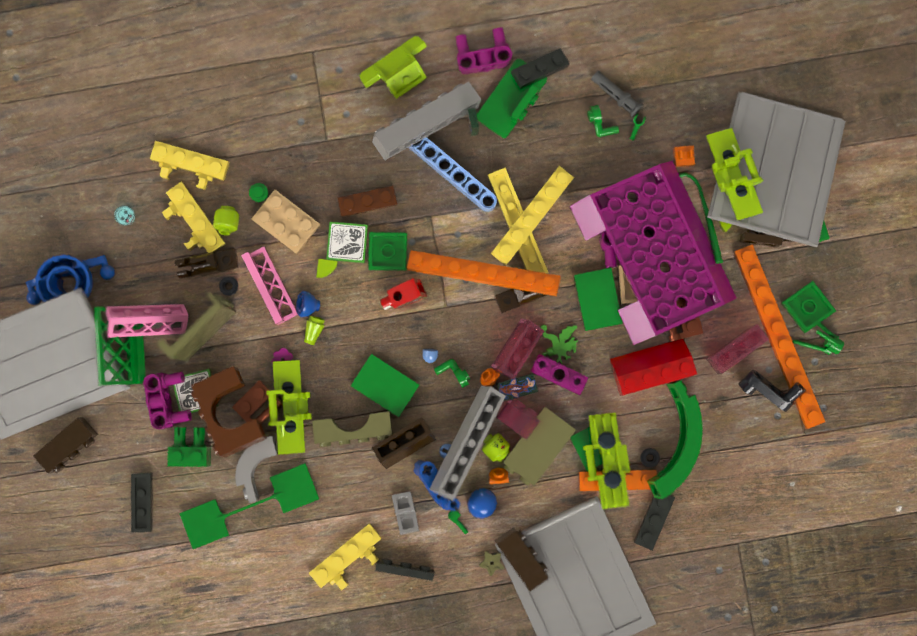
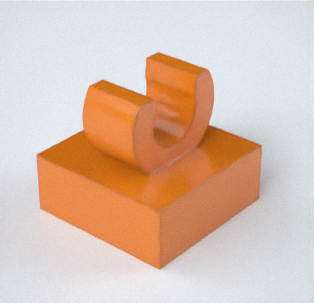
M694 146L673 148L675 167L695 165Z

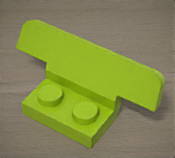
M418 36L412 37L364 70L359 76L362 83L368 88L382 78L392 95L396 99L427 78L414 55L427 47L426 43Z

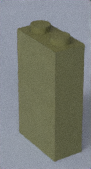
M543 406L503 460V463L506 464L504 468L511 474H514V472L518 473L521 476L519 480L527 486L530 483L535 486L576 429Z

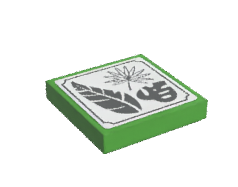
M330 222L326 260L365 263L368 225Z
M210 369L186 374L184 383L173 385L179 411L189 409L191 413L198 412L200 407L191 395V391H193L191 385L212 376Z

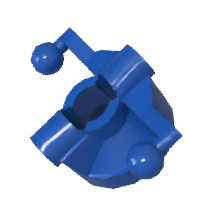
M70 255L54 256L42 264L38 269L36 278L26 282L29 291L26 299L29 304L37 305L41 300L46 302L66 294L67 292L63 289L64 280L62 277L72 275L76 280L74 290L82 288L88 299L93 287L92 274L89 268L102 265L100 276L105 280H110L114 277L115 269L108 265L105 255L87 260L77 259Z

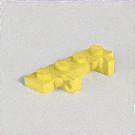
M155 141L150 157L152 161L159 162V167H162L160 172L162 178L169 180V173L172 172V169L176 170L177 168L195 172V175L199 176V184L196 187L206 190L208 181H212L213 178L224 181L229 166L228 161Z
M182 182L166 192L171 199L168 203L170 207L162 213L167 220L172 215L178 214L179 217L183 216L193 231L191 233L193 237L184 245L189 251L198 246L199 248L204 247L210 253L217 251L226 244Z
M369 523L311 570L309 574L320 588L330 582L332 585L336 583L343 590L349 585L342 576L347 566L358 557L362 559L365 556L372 565L379 560L373 551L376 550L374 544L381 539V536Z

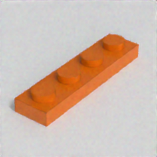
M630 470L629 473H625L627 490H649L650 487L647 480L656 476L657 471ZM579 471V491H599L598 481H588L589 471ZM596 471L597 476L602 475V471Z

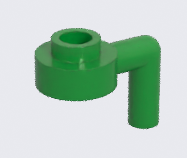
M599 105L590 106V111H587L589 122L594 124L597 137L619 133L618 126L603 129Z
M449 359L434 368L437 375L451 368L462 388L469 385V375L465 369L461 371L454 359Z

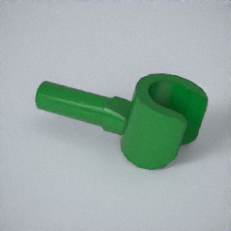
M638 114L634 117L635 125L630 136L631 140L634 141L638 129L646 121V116H644L642 122L637 120Z
M450 511L448 514L449 519L458 525L464 534H467L469 531L458 520L461 514L458 511Z

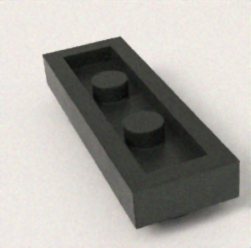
M559 48L513 69L511 74L521 89L567 68L570 63L562 49Z
M152 473L131 474V532H152Z
M669 495L664 499H656L653 496L634 540L635 544L653 551L675 497Z
M389 559L377 561L375 571L429 581H433L434 571L429 566L420 565L419 568H416L407 562H400V565L393 564V560Z

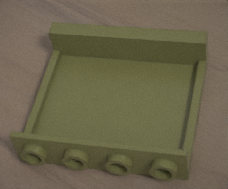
M208 292L206 295L215 304L177 342L162 338L157 345L171 359L189 361L236 313L233 310L235 306L227 298L217 293L213 295Z

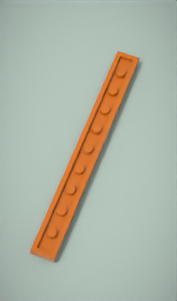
M753 245L734 251V256L789 389L796 382L805 388L806 392L794 401L805 428L809 429L824 423L825 419Z

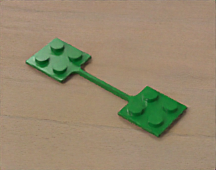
M306 463L269 477L274 488L272 496L230 513L223 514L219 509L216 499L179 513L192 549L229 536L225 524V519L228 516L270 499H277L279 501L283 514L319 500Z

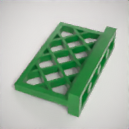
M94 307L98 386L143 384L146 377L143 336H126L124 342L119 337H111L106 343L102 339V333L105 330L107 332L109 321L104 323L101 320V312H106V307ZM137 323L132 328L134 330L143 327V324ZM117 324L119 326L117 330H121L124 327L123 324ZM114 340L120 345L116 352L110 347ZM123 349L127 352L125 362L118 356ZM106 350L112 355L108 362L103 358V353ZM115 359L122 365L117 372L110 366ZM107 369L114 375L110 381H105L104 373ZM124 369L128 372V380L126 381L120 376Z

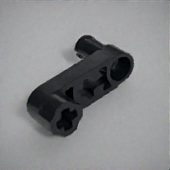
M751 370L738 383L745 393L752 395L757 390L784 412H787L795 404L794 401L806 392L805 388L796 382L788 392L783 393L755 370Z

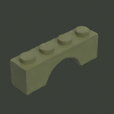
M390 412L370 414L367 423L357 431L341 429L333 418L312 421L314 444H320V447L331 446V442L339 441V445L351 444L350 440L358 439V443L368 442L370 437H377V440H385L389 435H393Z

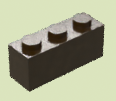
M78 417L34 454L33 457L48 474L58 473L65 468L64 463L69 459L72 461L80 455L79 451L83 447L87 448L95 442L94 438L98 434L84 417Z
M420 418L376 444L372 449L380 464L388 469L435 441L436 438L425 420Z
M513 527L497 538L495 542L531 592L549 579L547 575L549 569L543 561L538 562L536 559L537 552L532 545L529 547L524 541L527 538L522 531H516Z

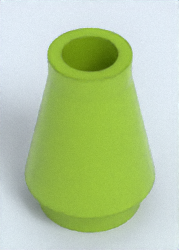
M310 315L306 322L305 343L315 345L325 326L324 319Z

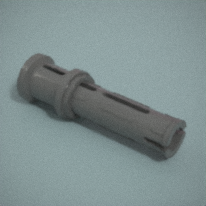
M599 70L592 76L591 80L618 102V106L627 110L632 118L642 108V103L634 100L630 93L622 91Z

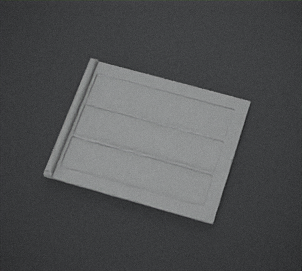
M738 92L729 128L733 129L741 151L746 149H752L753 151L751 155L759 176L763 178L762 183L754 185L763 213L737 221L728 195L725 192H720L716 181L707 217L817 247L846 121L841 118L748 93ZM743 157L738 167L741 175H746L748 180L752 178Z
M82 288L0 320L1 440L123 390L130 389V385L98 386L94 311ZM103 332L102 339L107 343L108 339ZM106 350L103 353V358L108 362L112 355ZM116 359L110 365L116 372L121 367ZM108 369L104 373L105 381H110L114 376ZM122 371L120 376L125 381L128 380L124 371Z
M597 496L522 530V533L527 538L524 541L528 547L532 545L538 554L536 556L538 562L543 561L549 569L547 572L549 579L531 592L495 543L537 636H632L656 624Z

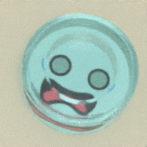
M120 206L116 209L114 217L119 224L126 226L134 221L135 213L128 206Z

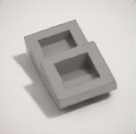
M411 491L392 495L400 535L418 532L419 526Z

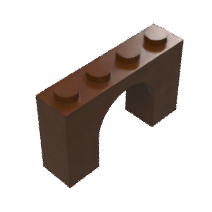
M235 366L191 385L193 389L191 395L200 407L198 409L199 415L202 420L205 419L207 424L205 427L206 432L214 441L212 445L216 455L223 458L267 439L261 422L257 419L233 429L222 427L217 420L216 408L219 401L225 395L245 386L239 369Z

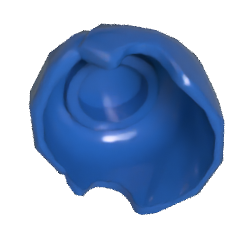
M485 488L475 490L467 501L469 513L478 519L490 517L497 508L496 495L491 490Z

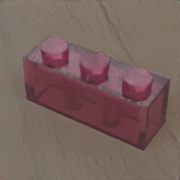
M521 318L491 367L505 377L514 380L541 338L544 330L530 320Z
M758 324L752 325L706 360L717 374H723L769 339Z

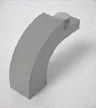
M275 436L267 437V439L248 447L238 461L235 474L236 485H245L243 494L245 499L249 500V503L260 500L254 479L257 465L265 458L278 455Z

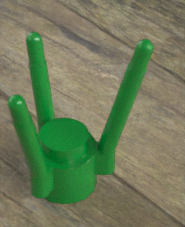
M821 322L818 326L828 335L820 330H816V333L825 339L823 344L826 346L825 348L798 340L792 341L794 344L822 351L828 355L831 353L837 355L844 347V341L839 339V336L832 333Z

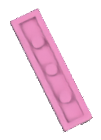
M265 247L252 253L247 252L241 255L275 324L279 325L297 316L296 309ZM263 253L266 258L264 266L257 265L253 257ZM265 270L273 272L274 278L272 283L264 281L263 275ZM273 287L282 290L283 293L280 300L272 297ZM282 303L289 305L293 313L282 317L280 313Z
M184 304L106 307V315L109 321L107 335L108 337L185 334L189 315ZM175 322H182L181 328H172L171 325ZM137 323H142L144 325L140 329L134 330L132 328ZM155 323L164 324L159 329L152 328ZM114 324L124 325L121 330H113Z

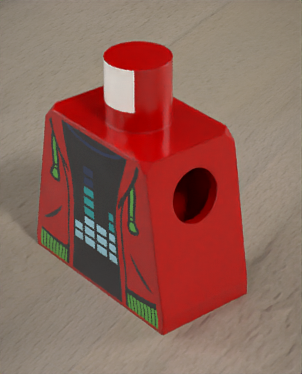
M413 278L387 290L388 296L380 299L384 310L392 306L394 309H400L428 296L421 280ZM400 293L402 294V299H401V300L399 299V294H400Z

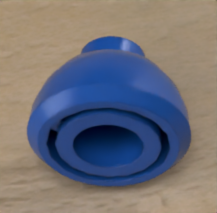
M307 291L299 293L296 302V312L299 317H308L315 311H319V300H316Z

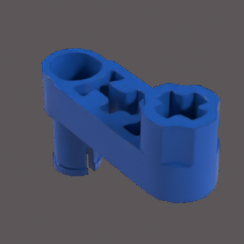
M418 460L415 463L414 473L420 477L439 507L451 511H456L455 508L459 509L460 502L458 499H454V501L446 499L429 490L438 470L433 463Z

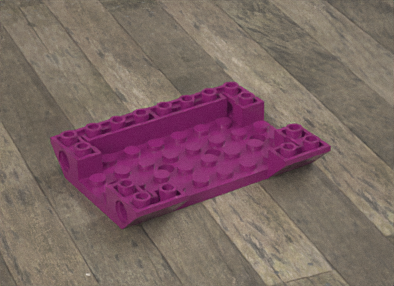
M673 161L656 165L597 191L569 206L585 241L606 232L633 290L637 302L617 310L633 345L737 299L721 263H715L711 242ZM628 193H635L637 201L634 203L630 202L627 198ZM646 227L653 230V236L650 238L644 235ZM662 262H666L669 265L670 270L668 273L661 271L660 264ZM679 297L684 298L686 301L684 308H680L676 304Z

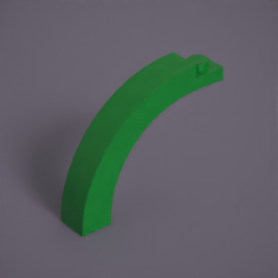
M681 380L667 384L678 410L680 433L676 450L669 463L656 476L647 480L656 499L666 498L687 479L697 461L702 444L703 423L696 395H687V388Z

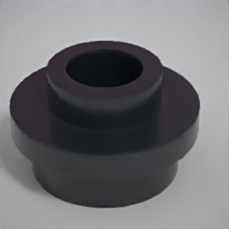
M225 277L219 283V289L224 295L231 296L238 291V282L233 277ZM228 283L232 284V288L230 290L226 289V285Z
M647 448L642 451L640 460L644 466L651 468L659 463L660 455L655 449ZM648 454H652V461L646 459Z

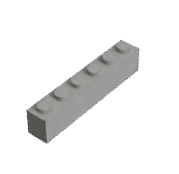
M469 82L463 85L462 83L458 84L453 88V91L442 93L435 101L426 102L419 110L416 111L414 109L406 117L395 119L390 126L379 128L374 133L372 143L383 159L387 160L477 109L482 99Z
M490 386L480 387L429 490L454 501L506 395Z

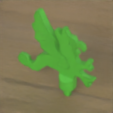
M541 325L540 330L543 337L551 340L553 347L546 349V352H543L542 355L550 357L556 354L558 355L556 362L563 363L561 356H564L566 360L570 359L571 357L567 356L566 352L573 350L574 354L578 340L574 341L575 338L572 337L568 342L565 343V341L570 338L577 326H567L565 329H562L558 339L556 335L545 332L547 330L546 325Z

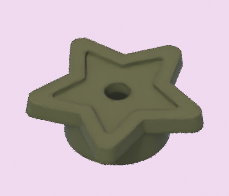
M484 552L485 560L479 564V567L487 569L490 576L494 574L495 570L504 569L500 562V552L496 554Z

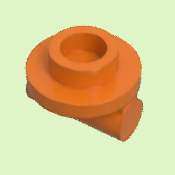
M492 368L486 369L481 374L480 382L483 386L493 387L501 374Z
M504 468L492 469L489 473V483H509L508 471Z

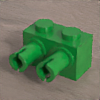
M174 427V445L168 447L167 466H211V447L205 445V427H193L194 436L193 445L191 446L186 445V427Z

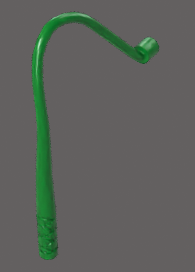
M681 173L679 174L680 177H689L698 188L715 263L720 264L723 262L713 221L707 217L709 209L702 188L693 175Z

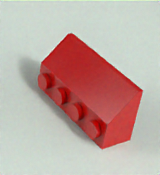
M684 339L609 359L620 396L698 375L693 357Z

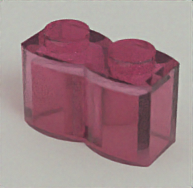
M509 399L496 418L527 440L540 422L536 418L538 414L529 407L525 410L526 405L519 400L514 402Z

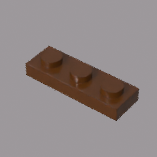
M393 186L338 198L342 217L397 205Z

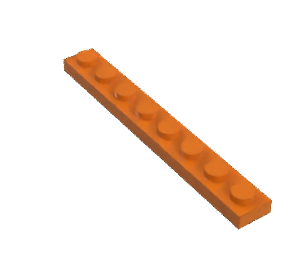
M412 250L407 264L408 271L557 296L561 280L560 275Z

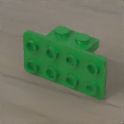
M519 58L515 60L476 115L477 121L503 139L508 137L519 120H524L528 114V107L530 104L533 106L539 98L538 93L547 82V77L520 89L511 74L513 69L526 64V62Z

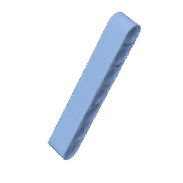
M427 137L422 139L418 145L408 147L483 211L490 212L495 209L497 203L496 196ZM428 149H432L435 151V155L427 157L425 152ZM446 161L450 166L444 170L439 167L440 163ZM458 173L464 176V180L461 182H457L454 179V176ZM470 186H477L479 191L476 194H471L468 188ZM491 198L493 205L485 206L483 200Z

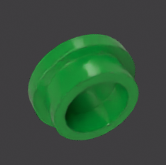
M256 183L250 187L249 196L255 202H263L268 197V189L264 184Z

